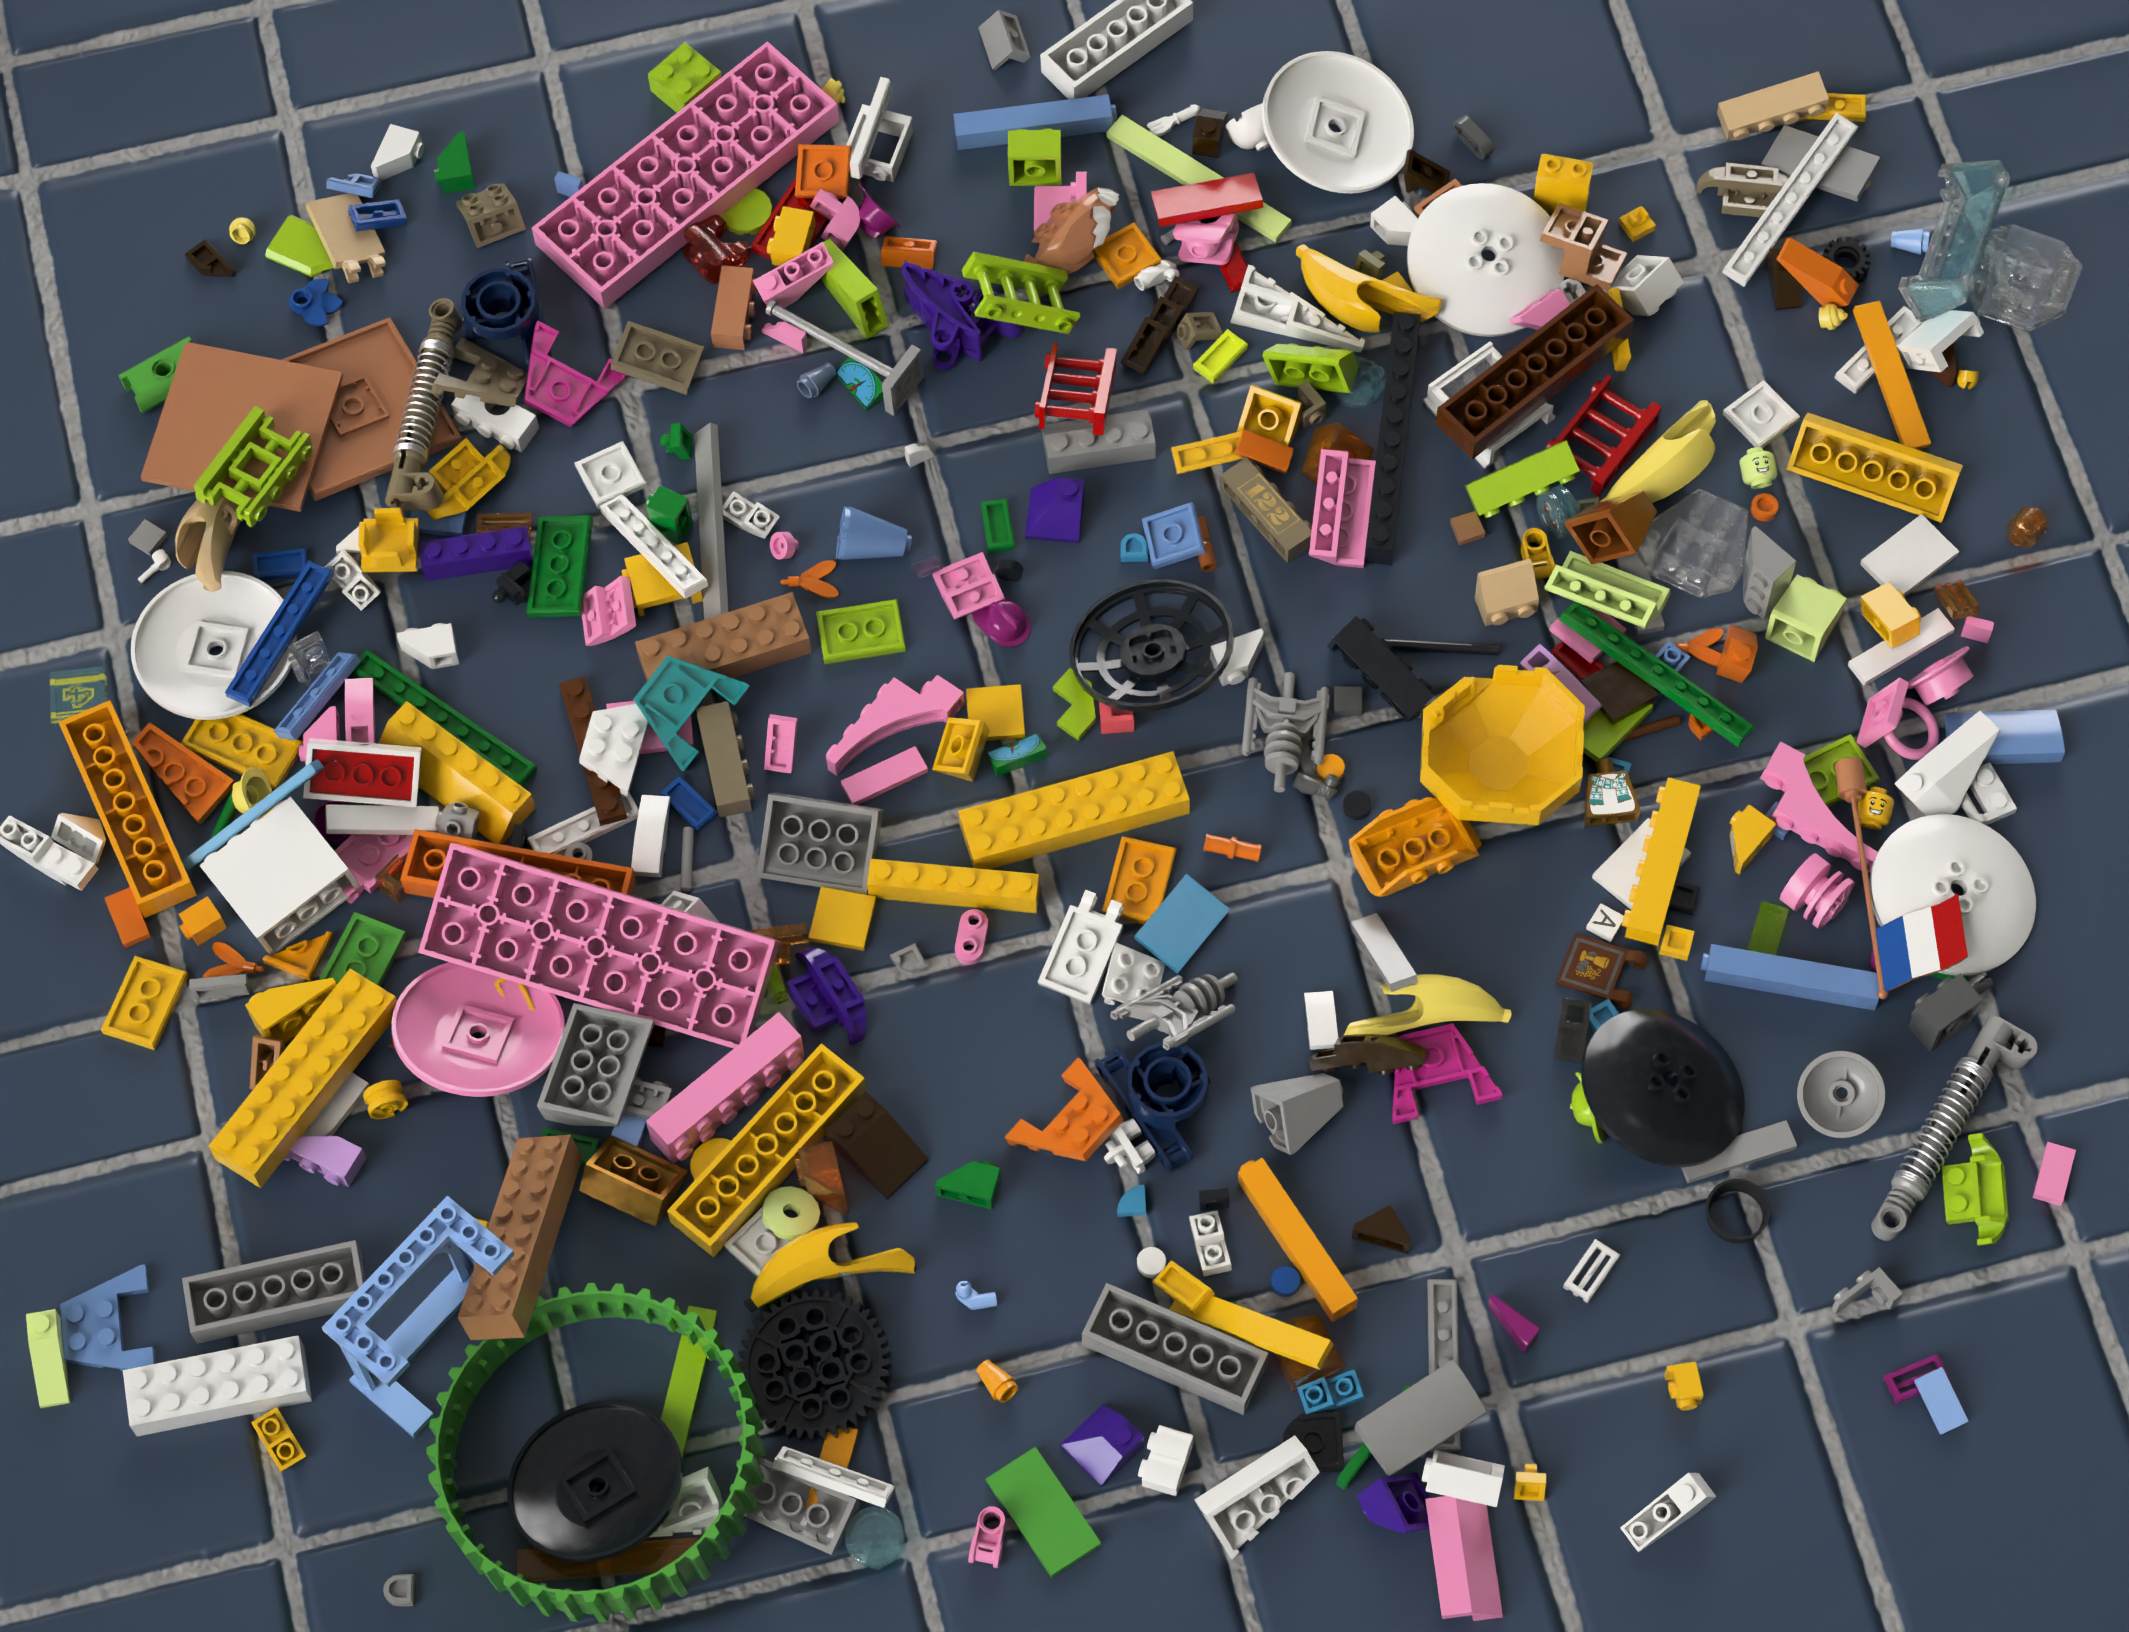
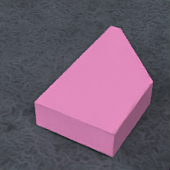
M785 321L777 322L776 325L766 323L761 330V333L802 353L808 347L806 332Z

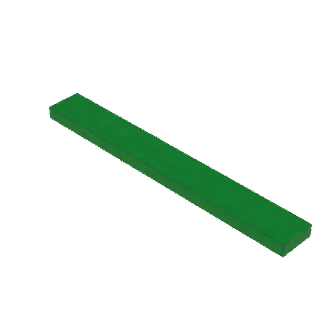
M1574 602L1561 614L1559 621L1737 747L1752 734L1755 728L1752 724L1582 604Z
M368 649L359 657L361 662L351 674L358 679L373 678L374 690L400 708L406 701L520 786L523 787L537 771L535 764Z

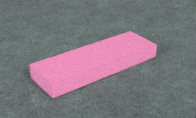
M916 746L841 780V786L851 804L860 805L928 773V768Z

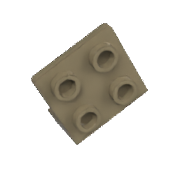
M504 183L492 184L484 191L476 194H466L461 200L456 201V205L468 224L477 248L526 230L517 202Z

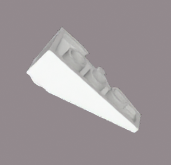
M1981 711L1977 712L1913 765L1895 785L1925 816L1936 814L1953 815L1961 806L1969 786L1972 785L1975 775L2000 733V729Z

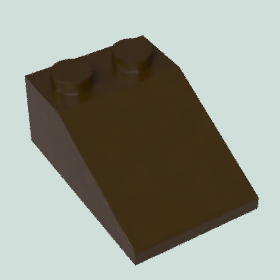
M867 1091L825 1129L827 1143L887 1199L929 1161V1158L889 1112Z

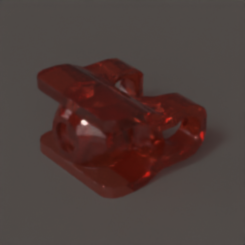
M716 214L702 222L686 227L684 237L689 244L684 246L682 250L683 257L710 284L719 283L722 265L741 267L748 262L752 254V248L743 240L734 243H724L718 240L726 231L727 222L720 215Z

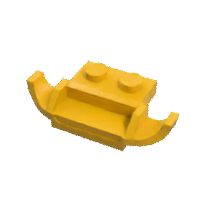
M465 438L427 472L433 475L444 493V499L437 508L426 510V512L434 521L442 517L466 512L506 476L505 474L510 464V453L500 443L484 458L470 441Z

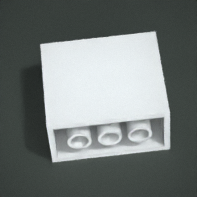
M291 796L286 800L278 802L273 807V810L264 817L254 820L250 828L240 835L233 836L226 846L218 852L208 855L200 865L270 956L278 953L346 901L349 897L342 892L346 884L350 882L355 889L361 887L348 867Z

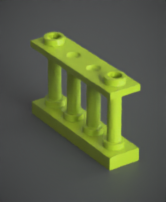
M974 251L962 268L964 278L979 280L984 298L974 312L977 317L1069 334L1080 318L1079 312L1065 310L1061 301L1059 291L1068 279L1066 270ZM991 283L1002 285L1006 298L995 296ZM1014 288L1026 290L1029 302L1018 300ZM1037 292L1048 294L1052 307L1041 305Z

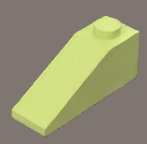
M56 1309L26 1314L28 1343L40 1408L68 1404L70 1403L67 1362L64 1359L61 1317Z

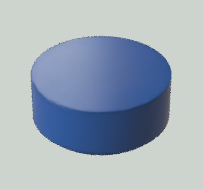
M1289 1266L1277 1268L1271 1276L1272 1290L1281 1297L1294 1295L1300 1287L1299 1273Z

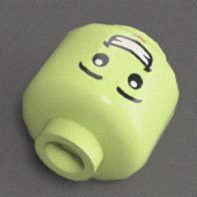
M1763 447L1748 449L1747 455L1740 459L1739 464L1745 484L1751 485L1752 489H1761L1772 485V481L1777 477L1773 453L1763 451Z

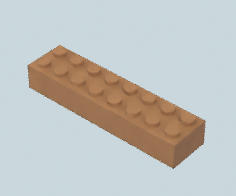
M571 1135L517 1139L487 1228L511 1248L515 1255L495 1276L491 1275L476 1262L458 1314V1319L470 1340L525 1338L582 1161V1156Z

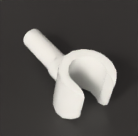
M159 549L152 554L155 563L138 578L141 583H144L158 570L163 571L170 567L171 560L163 549Z

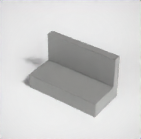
M998 10L978 27L992 69L997 70L1009 58L1025 63L1031 57L1016 15Z

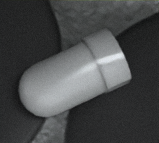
M1174 229L1160 237L1165 245H1168L1175 239L1173 236Z

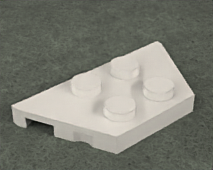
M631 704L593 711L579 760L581 765L590 771L596 772L606 783L610 781L620 788V793L624 796L629 794L648 727V721L638 706Z

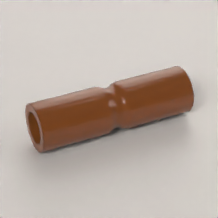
M1198 517L1206 553L1198 555L1201 571L1210 572L1217 568L1213 547L1210 543L1211 538L1206 518Z

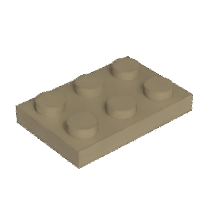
M628 321L610 369L687 395L704 346Z

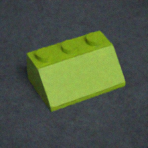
M1290 343L1288 345L1276 344L1265 350L1262 355L1274 384L1278 386L1298 388V385L1307 380L1315 390L1351 393L1359 368L1354 352L1347 349L1334 350L1325 349L1320 346L1306 347Z

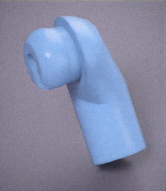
M961 1281L956 1285L955 1294L957 1299L969 1309L977 1310L997 1306L995 1292L979 1294L971 1287V1283L968 1281Z

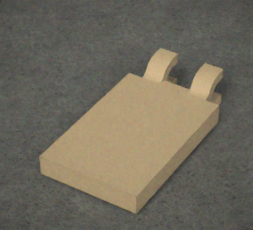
M347 193L307 202L306 210L334 269L343 268L348 283L359 281L357 272H361L359 265L361 263L367 262L373 278L383 276L384 272L381 267L386 265L384 260L385 250L375 229L355 231V223H352V216L348 213L349 205L362 204L359 196Z

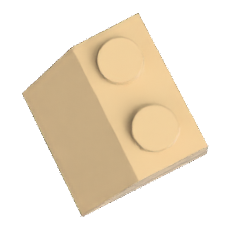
M1531 559L1478 573L1475 601L1485 626L1492 624L1496 626L1502 625L1510 619L1517 617L1527 618L1537 612L1539 596Z

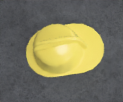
M256 767L248 768L244 771L241 780L233 784L232 799L239 812L244 814L273 792L267 776ZM272 808L271 810H269L267 813H265V814H264L263 816H261V817H264L265 815H267L269 812H271V811L273 810V808Z

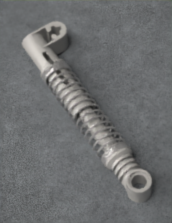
M1989 1016L1968 1054L1960 1058L1956 1064V1073H1952V1080L1947 1081L1948 1088L1942 1089L1944 1095L1938 1096L1939 1102L1934 1104L1936 1110L1930 1111L1931 1117L1925 1120L1927 1125L1921 1126L1923 1133H1918L1917 1138L1919 1140L1913 1141L1915 1148H1909L1908 1152L1910 1155L1904 1156L1906 1163L1900 1164L1902 1170H1898L1891 1180V1191H1889L1888 1197H1886L1872 1220V1231L1877 1238L1890 1241L1895 1239L1902 1231L1912 1210L1915 1208V1204L1923 1200L1927 1195L1929 1188L1932 1186L1931 1182L1936 1179L1935 1174L1940 1172V1166L1944 1165V1159L1949 1155L1948 1151L1953 1149V1144L1957 1142V1136L1961 1135V1129L1966 1125L1965 1121L1969 1120V1114L1974 1112V1106L1978 1104V1099L1982 1097V1091L1986 1090L1993 1076L1992 1069L1997 1060L2015 1069L2025 1067L2038 1049L2037 1042L2033 1036L2000 1017ZM2009 1039L2014 1041L2010 1050L2005 1048ZM1980 1056L1984 1057L1981 1065L1976 1064ZM1962 1088L1967 1089L1964 1094L1960 1092ZM1925 1127L1931 1129L1929 1134L1924 1130ZM1920 1135L1927 1136L1925 1142L1920 1138ZM1949 1137H1955L1954 1141L1951 1142ZM1916 1142L1923 1144L1921 1149L1916 1146ZM1944 1144H1950V1148L1947 1149ZM1911 1150L1918 1151L1917 1156L1913 1155ZM1939 1151L1946 1152V1156L1943 1157ZM1907 1158H1913V1163L1911 1164ZM1935 1159H1942L1941 1164H1938ZM1903 1165H1906V1166H1909L1910 1168H1909V1170L1907 1171V1170H1905L1902 1166H1903ZM1931 1166L1938 1167L1937 1171L1934 1172ZM1926 1174H1933V1178L1930 1180ZM1883 1218L1891 1219L1895 1224V1228L1886 1226Z

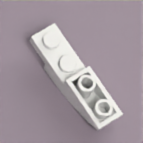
M10 815L0 826V844L65 886L69 884L82 891L98 871L97 866L91 861L56 844L50 836Z

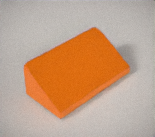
M886 236L881 248V265L901 268L905 261L921 266L922 269L933 270L937 241Z
M1243 429L1234 455L1241 458L1247 457L1251 462L1285 474L1288 470L1294 448Z

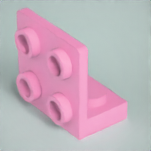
M1076 172V182H1071V186H1035L1034 232L1041 224H1046L1051 217V210L1058 203H1072L1087 194V172Z

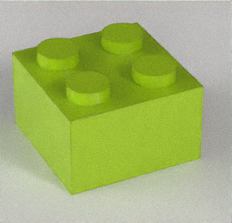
M686 42L648 73L651 92L676 113L722 78L721 71Z
M1050 128L1042 130H1008L1009 186L1062 185L1061 130Z

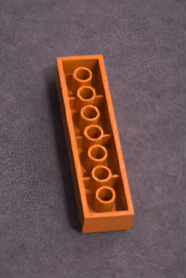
M417 829L414 830L400 879L405 893L434 898L450 843H456L633 896L637 883L634 869L630 867Z

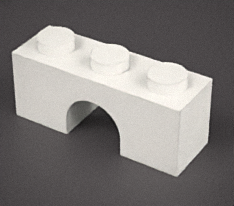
M466 395L464 399L455 398L451 406L454 418L460 424L476 428L484 437L495 438L507 449H515L522 453L539 430L536 415L518 405L511 407L502 415H492L489 412L495 404L480 402L481 397Z

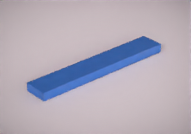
M308 561L226 689V697L251 707L334 576L333 571Z

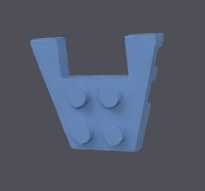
M146 1264L139 1265L60 1304L64 1359L67 1363L98 1368H116L121 1371L156 1364L153 1346L124 1351L119 1298L150 1292Z

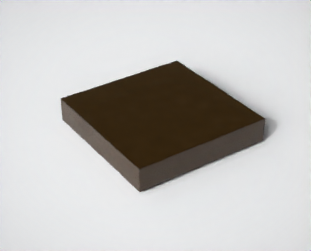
M1617 661L1581 680V684L1602 704L1600 711L1612 725L1654 703L1659 698V694L1650 684Z

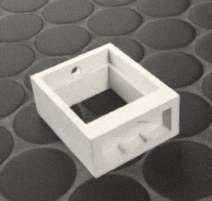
M862 104L847 142V146L852 148L851 158L870 108L868 105ZM886 110L878 132L897 136L900 139L890 164L868 159L863 174L879 181L894 182L913 134V121L910 116Z
M1434 1450L1433 1458H1426L1422 1481L1427 1482V1492L1497 1507L1505 1465Z

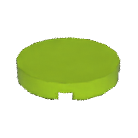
M757 188L753 189L721 215L723 224L729 231L737 235L759 233L773 211L770 198L763 191Z

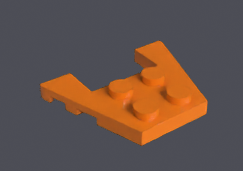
M1077 1058L1061 1077L1065 1083L1079 1092L1043 1131L1020 1119L1004 1137L1009 1145L1016 1147L1018 1144L1025 1145L1030 1150L1039 1151L1043 1149L1052 1151L1054 1155L1087 1161L1122 1123L1123 1118L1083 1061Z

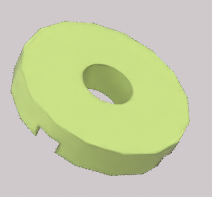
M788 1186L780 1187L770 1192L764 1200L761 1215L764 1225L767 1229L769 1227L774 1231L773 1234L775 1236L792 1241L817 1228L820 1209L817 1201L811 1194L801 1188ZM793 1210L798 1216L790 1218L783 1211Z

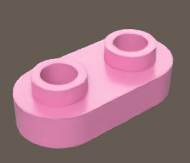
M970 909L964 912L960 918L955 943V955L958 961L965 965H974L983 957L988 932V918L981 910ZM977 919L979 922L976 925H971L969 921ZM966 945H972L974 947L970 951L964 949Z

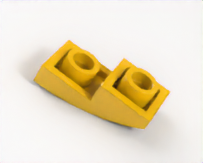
M277 1407L251 1422L280 1472L306 1458L305 1453Z

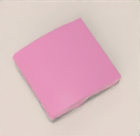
M983 552L932 572L934 581L954 620L988 607L993 602L998 603L1005 600L995 575L992 574Z
M619 576L605 588L595 585L584 594L582 621L586 646L591 647L607 642L636 627L630 578Z

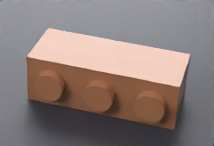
M722 265L711 330L713 348L745 350L746 340H751L752 324H749L750 317L755 316L756 303L753 301V295H758V290L753 282L756 279L753 268Z

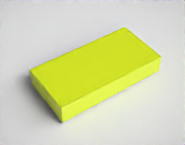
M1227 329L1193 364V369L1214 384L1248 349V343Z

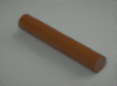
M1676 714L1637 726L1622 742L1681 725L1680 718Z

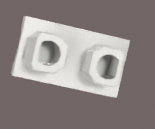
M1133 1118L1121 1123L1112 1132L1119 1146L1116 1147L1112 1140L1108 1141L1105 1146L1109 1152L1105 1155L1104 1159L1107 1164L1116 1162L1120 1168H1124L1127 1165L1124 1159L1126 1155L1139 1175L1146 1171L1144 1165L1151 1161L1156 1154L1148 1140L1135 1148L1131 1144V1140L1142 1134Z

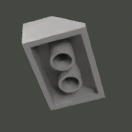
M1756 526L1751 529L1742 567L1743 599L1747 609L1755 615L1758 614L1764 620L1771 614L1789 587L1796 560Z

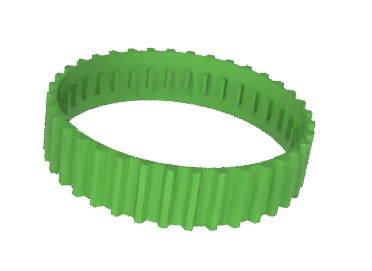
M587 1283L584 1292L571 1294L566 1286L559 1288L556 1298L547 1301L538 1295L525 1338L483 1340L479 1346L468 1344L464 1349L468 1359L461 1368L452 1367L448 1374L453 1383L449 1391L438 1393L436 1400L442 1407L440 1417L430 1419L429 1427L436 1436V1443L427 1447V1456L436 1467V1470L428 1474L430 1484L440 1496L434 1502L436 1508L448 1523L445 1527L478 1573L480 1575L485 1574L497 1591L502 1593L508 1589L516 1602L523 1607H526L533 1601L542 1614L549 1617L556 1610L565 1612L570 1621L579 1622L583 1614H594L599 1623L608 1621L610 1613L623 1611L626 1617L630 1619L635 1618L637 1608L650 1604L655 1610L663 1608V1598L672 1593L684 1597L688 1594V1583L692 1582L696 1577L707 1580L711 1576L709 1566L715 1559L727 1560L731 1555L727 1544L733 1536H743L746 1532L742 1519L746 1511H755L758 1504L752 1493L753 1486L762 1484L764 1480V1475L756 1461L757 1458L766 1456V1448L758 1434L763 1429V1423L754 1405L756 1403L755 1397L734 1354L730 1349H725L719 1334L714 1328L705 1330L697 1313L691 1311L683 1315L674 1299L668 1297L660 1303L654 1299L651 1291L642 1288L635 1295L627 1293L623 1284L615 1283L611 1291H599L595 1283ZM618 1317L644 1320L646 1323L667 1327L670 1332L674 1333L676 1331L686 1336L689 1343L693 1346L697 1343L702 1347L710 1362L714 1359L719 1362L720 1366H718V1369L725 1381L731 1377L735 1386L730 1387L729 1390L734 1401H740L741 1410H737L736 1415L740 1424L743 1425V1435H739V1442L742 1446L741 1458L737 1460L738 1473L734 1484L730 1486V1495L724 1506L719 1510V1515L693 1546L678 1559L656 1573L632 1583L604 1590L573 1591L565 1588V1590L551 1589L544 1583L540 1585L530 1583L519 1573L516 1577L508 1573L507 1568L501 1561L497 1560L495 1564L488 1559L490 1554L482 1543L477 1547L472 1544L471 1539L476 1537L468 1523L463 1525L461 1517L465 1515V1512L458 1501H456L455 1493L459 1492V1489L454 1481V1468H457V1462L454 1457L457 1443H459L460 1439L459 1433L467 1416L468 1409L481 1387L504 1361L518 1349L545 1333L564 1325L589 1319Z

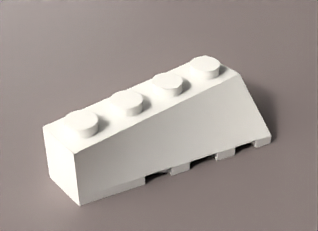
M1294 1435L1196 1498L1195 1502L1226 1552L1233 1559L1239 1553L1238 1549L1247 1540L1251 1541L1259 1533L1257 1530L1269 1518L1273 1519L1280 1512L1279 1508L1288 1499L1292 1500L1320 1472L1307 1449Z

